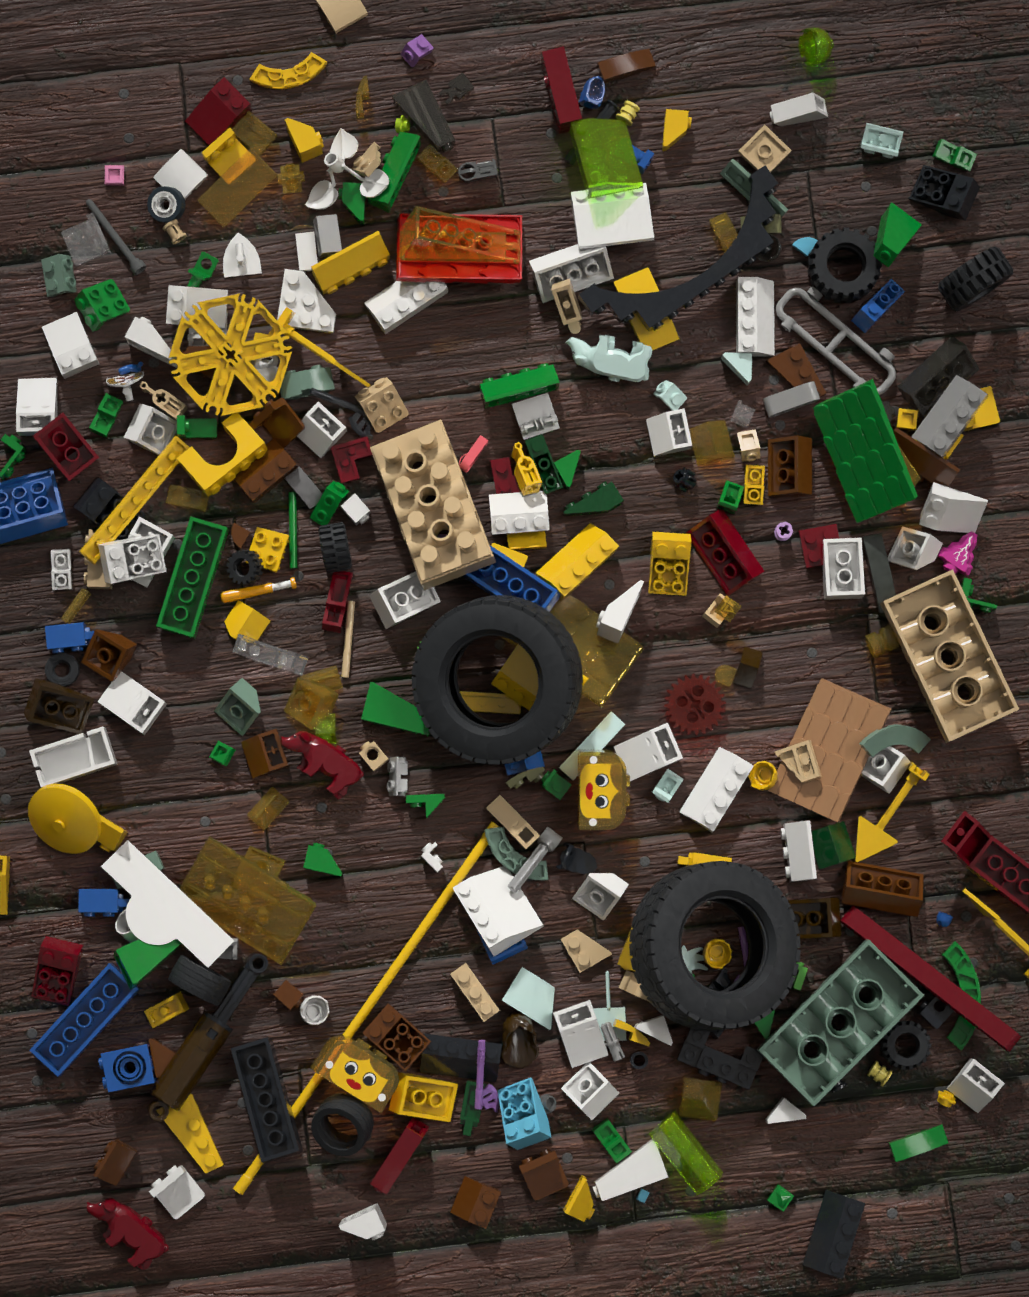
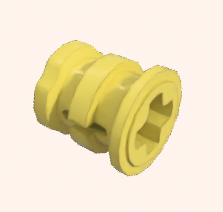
M626 100L625 106L620 109V114H616V118L621 123L632 126L633 122L631 120L635 119L636 112H639L640 108L635 103Z
M875 1061L867 1076L874 1077L873 1080L876 1082L880 1081V1086H884L892 1075L893 1070L888 1071L884 1065L880 1066L879 1062Z

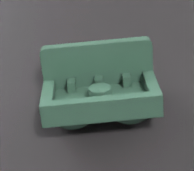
M57 254L41 260L47 297H54L66 292H77L71 256Z

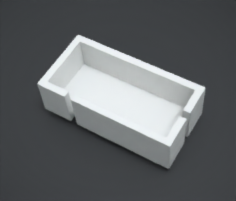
M100 727L88 731V738L84 733L30 750L34 767L37 769L41 768V770L36 771L40 787L48 784H60L118 765L106 728Z

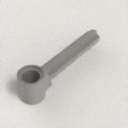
M547 826L538 838L537 842L539 845L508 884V888L515 893L518 892L546 853L553 852L563 838Z

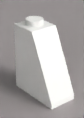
M815 93L771 105L772 111H770L772 122L778 126L828 117L825 99Z

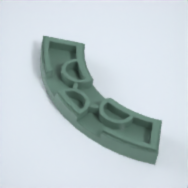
M894 724L880 730H875L859 744L870 757H874L881 750L892 745H906L919 754L931 739L916 728Z
M504 827L484 829L488 846L495 858L506 869L517 874L528 858L520 855L513 849L506 837ZM540 861L528 879L548 880L546 861Z

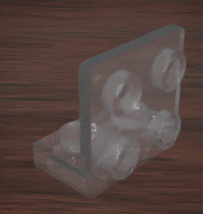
M94 213L86 215L87 221L61 232L76 266L111 252Z

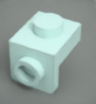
M667 380L660 383L654 392V395L660 398L672 411L678 410L687 399L685 394L674 383Z
M667 769L654 788L653 793L660 801L669 803L684 779Z

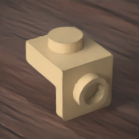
M720 593L702 617L718 628L730 612L724 611L725 607L723 609L721 607L727 600V604L730 602L732 607L735 604L728 597Z

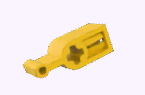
M520 442L515 443L511 456L516 461L514 475L523 496L537 493L540 490L542 480L532 458L524 456L522 444Z

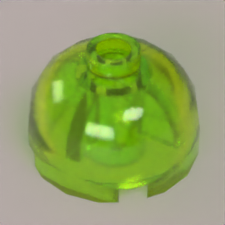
M818 27L803 29V36L799 37V52L801 57L805 56L807 62L804 63L808 66H814L827 61L834 47L830 35Z

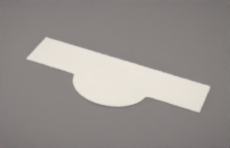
M128 840L101 866L131 894L132 897L126 908V920L132 933L141 941L152 945H163L178 939L206 967H209L234 942L227 933Z

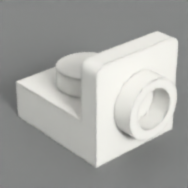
M429 842L421 850L423 852L421 857L438 873L443 868L441 865L443 861L436 854L433 856L430 854L438 844L436 842L433 844Z

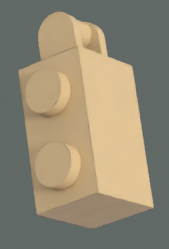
M566 279L552 284V293L563 325L568 324L571 333H579L581 330L580 320H582V313L571 280Z

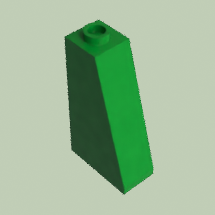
M891 202L881 216L873 257L889 268L922 224Z
M370 682L361 718L362 721L429 737V729L426 728L421 720L422 717L419 716L416 706L376 683Z
M138 939L115 950L113 957L131 990L183 944L178 939L163 945H152Z

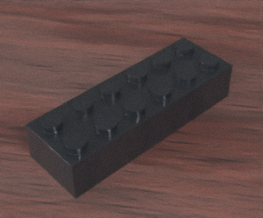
M266 1037L231 1048L261 1162L268 1163L303 1152L272 1038Z

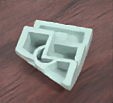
M522 967L502 1001L547 1029H551L555 987Z

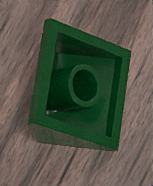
M844 821L811 831L814 855L819 869L856 858Z

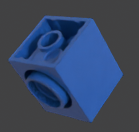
M150 1044L101 1053L99 1066L101 1070L104 1069L105 1077H102L104 1089H108V1092L151 1084L158 1080L155 1075ZM129 1062L135 1064L136 1069L134 1072L128 1070Z

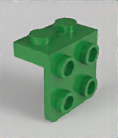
M112 279L81 290L74 299L76 307L81 311L86 324L91 328L92 332L99 330L106 321L130 311V307Z

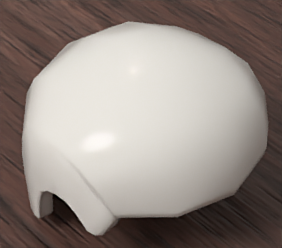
M312 995L307 997L300 1006V1014L303 1021L310 1025L323 1023L330 1013L328 1001L321 996Z

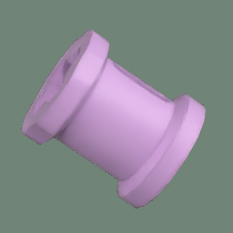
M788 522L779 523L774 530V535L779 541L788 540L793 533L792 525ZM786 528L787 534L781 535V530Z

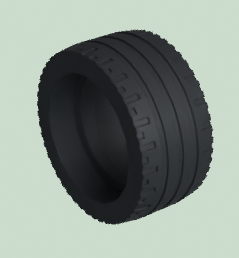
M183 955L177 960L168 978L169 981L215 1006L221 1003L231 984V981Z
M336 1093L327 1097L315 1112L311 1123V1131L317 1143L329 1153L338 1156H350L357 1153L369 1139L374 1126V1118L368 1106L357 1097L347 1093ZM328 1114H338L346 1117L356 1127L358 1134L347 1135L339 1132L329 1122Z

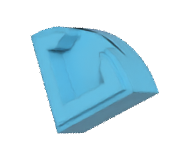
M811 237L800 238L792 244V247L807 257L818 240Z

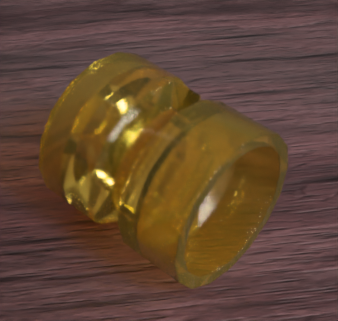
M890 625L879 629L878 634L872 632L864 636L866 645L874 658L884 655L885 650L892 651L900 647Z

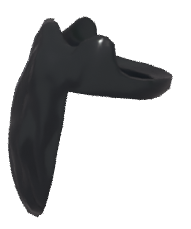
M564 843L566 849L562 851L560 856L561 864L557 865L556 868L562 871L569 870L581 874L591 873L597 868L596 859L590 853L580 848H575L572 844Z

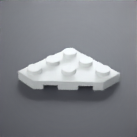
M285 269L277 320L285 308L288 307L296 313L289 323L293 328L334 333L336 313L304 271Z

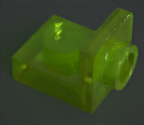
M335 713L316 714L315 735L329 743H337Z

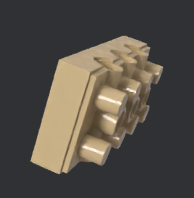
M442 420L370 447L424 590L496 563ZM423 462L420 468L412 469L414 463ZM428 496H436L432 503H425ZM449 530L446 537L437 538L440 531Z
M953 569L880 603L946 743L1019 710ZM925 617H932L936 621L937 626L935 630H929L925 626ZM942 651H947L952 655L953 663L951 665H946L941 660ZM959 686H964L969 690L968 700H963L959 697L957 693Z

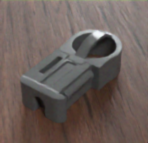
M492 159V162L485 161L477 164L476 162H466L458 169V176L465 183L494 178L498 174L495 159ZM475 172L474 176L470 179L461 176L464 173Z

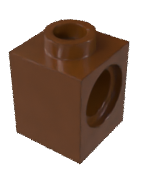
M285 980L273 994L290 1010L293 1007L297 1009L304 1001L302 999L304 994L288 980Z

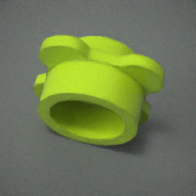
M404 115L396 119V133H407L410 130V122Z

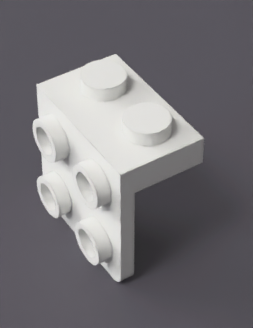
M182 1165L178 1168L173 1166L166 1172L168 1176L164 1180L159 1178L151 1184L153 1189L149 1191L153 1197L158 1198L174 1219L180 1218L205 1196L203 1190Z

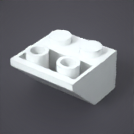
M317 402L301 420L305 429L297 437L316 455L322 458L347 432V429L320 402Z
M685 408L665 412L646 419L654 457L692 448Z
M970 1058L948 1086L947 1090L975 1112L979 1113L995 1097L1004 1085V1082L975 1059Z

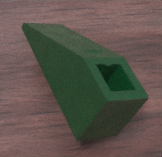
M543 434L525 440L524 445L529 457L532 458L538 470L544 493L548 494L563 488Z
M605 481L596 487L598 490L594 493L587 492L580 497L582 500L578 503L571 502L565 506L563 515L566 517L608 513L623 504L624 499L612 481L608 484Z

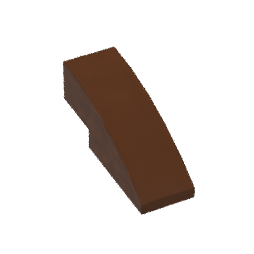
M650 49L622 54L597 63L599 74L604 83L619 78L624 79L656 67Z

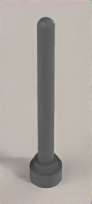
M91 199L86 200L88 208L130 262V270L133 274L138 275L143 272L147 267L143 260H139V258L132 254Z

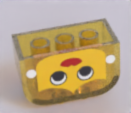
M578 749L577 826L579 830L614 829L623 822L626 815V806H630V794L626 793V787H630V775L626 773L624 761L611 750Z
M337 1035L330 1038L310 1068L315 1073L382 1113L399 1083V1075L396 1068L386 1060L387 1056L376 1048L373 1051L370 1050L371 1046L360 1038L354 1040L346 1035Z

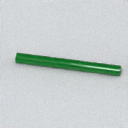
M289 492L290 569H297L296 492Z

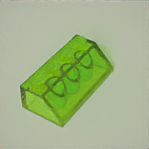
M675 1111L648 1133L696 1195L708 1190L721 1178L723 1171Z

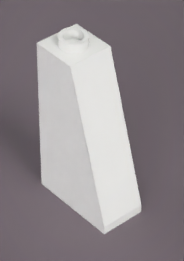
M655 1140L648 1141L595 1181L596 1186L593 1187L596 1198L600 1197L604 1201L668 1178Z

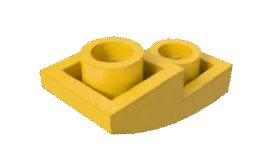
M745 465L744 504L763 505L765 466Z

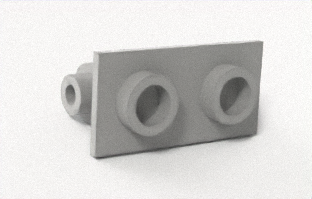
M391 757L387 765L389 772L387 790L389 796H405L407 792V779H401V775H408V761H406L405 757Z

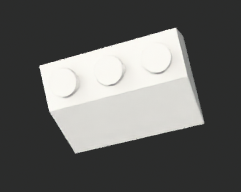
M544 491L524 496L522 492L489 494L492 535L549 530L547 495Z
M810 820L783 824L780 832L781 839L785 840L786 846L783 847V857L787 859L788 866L785 867L786 878H789L790 882L817 879Z

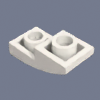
M71 549L51 550L52 590L72 589Z

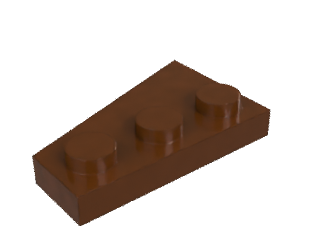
M800 343L766 360L793 387L814 381L819 397L826 395V391Z

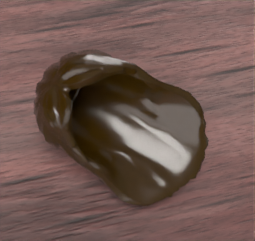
M513 1011L502 1025L503 1047L501 1057L510 1066L524 1068L536 1060L539 1055V1047L536 1042V1033L533 1029L532 1020L517 1011Z

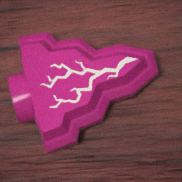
M971 531L962 536L959 542H952L947 548L943 547L939 551L937 556L945 562L942 567L946 571L953 569L955 575L959 572L969 576L973 568L971 565L974 559L972 551L977 543V534Z

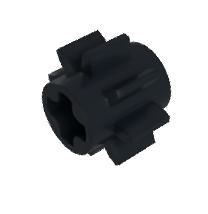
M685 467L683 470L676 471L673 476L674 487L683 492L693 489L697 481L694 477L696 473Z

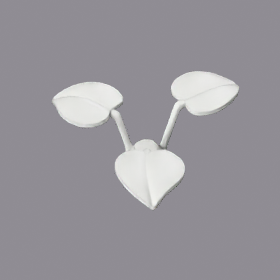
M340 128L332 143L330 153L324 159L325 164L329 167L327 171L330 174L331 182L323 180L313 187L305 204L308 208L321 210L330 207L336 201L338 191L334 188L336 183L333 172L341 173L345 169L362 181L360 192L367 198H374L380 195L389 185L387 174L380 169H375L369 177L365 176V178H362L345 165V159L352 158L357 152L358 141L342 128Z

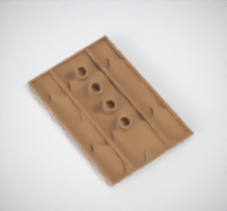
M823 678L820 679L789 746L811 740L822 777L802 783L795 773L782 761L777 770V782L768 791L839 822L870 757L859 743L870 733L884 727L892 709Z

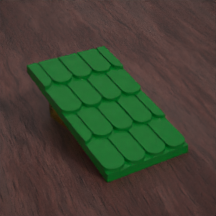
M873 379L814 406V416L822 431L823 440L845 491V498L857 523L916 499L918 495L915 485L921 478L897 443Z

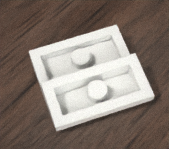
M180 149L153 178L162 187L176 188L186 200L192 191L197 189L208 177V174L188 154Z

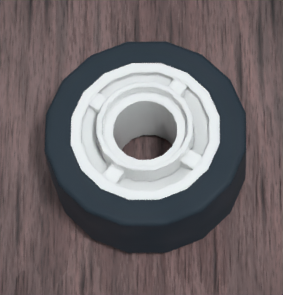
M167 186L158 187L153 190L147 202L150 215L155 220L163 223L180 219L186 206L182 193L176 188ZM165 200L169 201V208L167 210L163 206Z

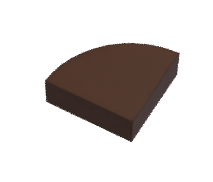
M233 523L231 529L232 539L242 549L251 532Z

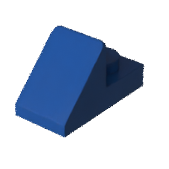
M541 751L526 759L505 764L507 776L533 768L545 767Z

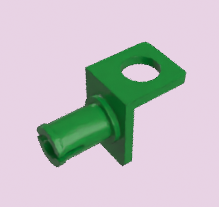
M202 252L195 267L188 270L192 277L187 287L199 288L202 280L210 279L219 260L206 252ZM208 258L211 260L212 266L210 269L202 267L203 259Z

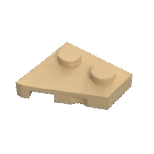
M579 930L561 939L579 973L612 955L609 950Z

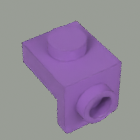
M421 34L408 42L400 54L411 67H414L418 60L431 53L434 48Z

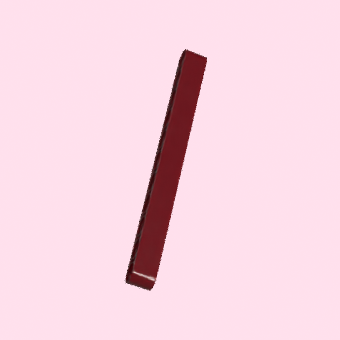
M852 905L840 921L864 941L869 939L892 963L1001 1048L1010 1052L1020 1040L1021 1036L855 906Z

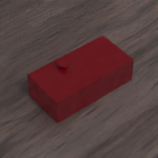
M564 46L542 51L543 79L550 96L558 132L560 134L581 129L582 116Z

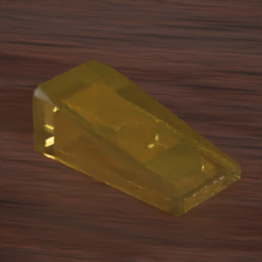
M170 485L166 503L205 512L209 497L202 490Z

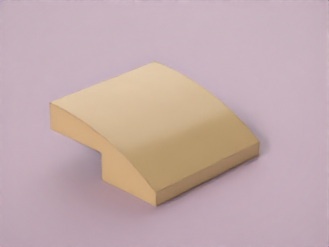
M316 0L335 33L368 15L361 0Z

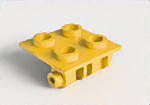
M257 527L249 550L254 551L255 554L260 556L259 559L263 561L261 565H264L265 569L277 573L280 570L281 560L284 559L283 554L286 553L285 549L287 543H289L290 535Z

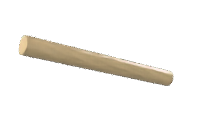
M348 601L341 675L343 678H349L355 601Z

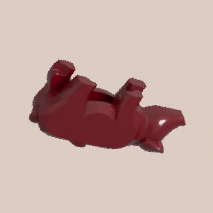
M299 731L290 737L281 736L280 738L282 746L302 754L301 763L296 767L298 770L310 777L320 771L322 774L332 778L330 786L326 789L337 799L344 797L348 786L355 784L364 776L358 764L346 756V750L339 745L335 747L328 741L307 731Z
M107 1198L95 1204L87 1202V1212L98 1220L108 1223L107 1231L102 1234L106 1238V1243L114 1247L123 1241L130 1248L136 1249L134 1255L127 1260L133 1267L145 1270L149 1268L153 1259L158 1258L169 1250L164 1236L152 1226L153 1222L147 1216L142 1217L135 1210L119 1203L114 1198Z

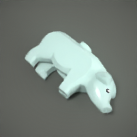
M599 335V342L593 347L589 346L585 341L574 337L569 338L565 342L571 347L573 359L577 365L583 366L594 373L609 376L608 379L611 381L619 382L620 379L640 382L649 379L647 362L651 358L652 348L651 346L644 345L642 342L633 341V348L630 354L625 350L614 348L615 337L610 335Z

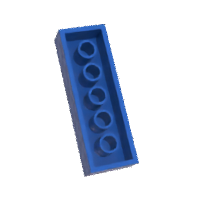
M491 545L496 563L463 575L464 578L491 596L507 595L523 598L540 605L549 612L561 597L557 589Z
M109 963L29 1051L57 1077L61 1076L136 995L140 988L136 986L130 990L122 972L113 963Z

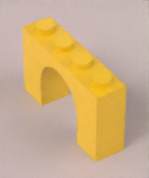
M238 412L233 413L222 422L225 431L237 443V452L230 462L219 466L211 465L205 462L192 446L177 458L180 466L208 497L219 492L225 483L234 480L240 471L248 469L254 460L263 457L268 450L265 442Z

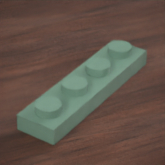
M732 159L720 174L745 198L750 200L751 184L748 179L751 174L736 160ZM773 195L768 198L765 196L776 211V214H780L782 218L788 209Z

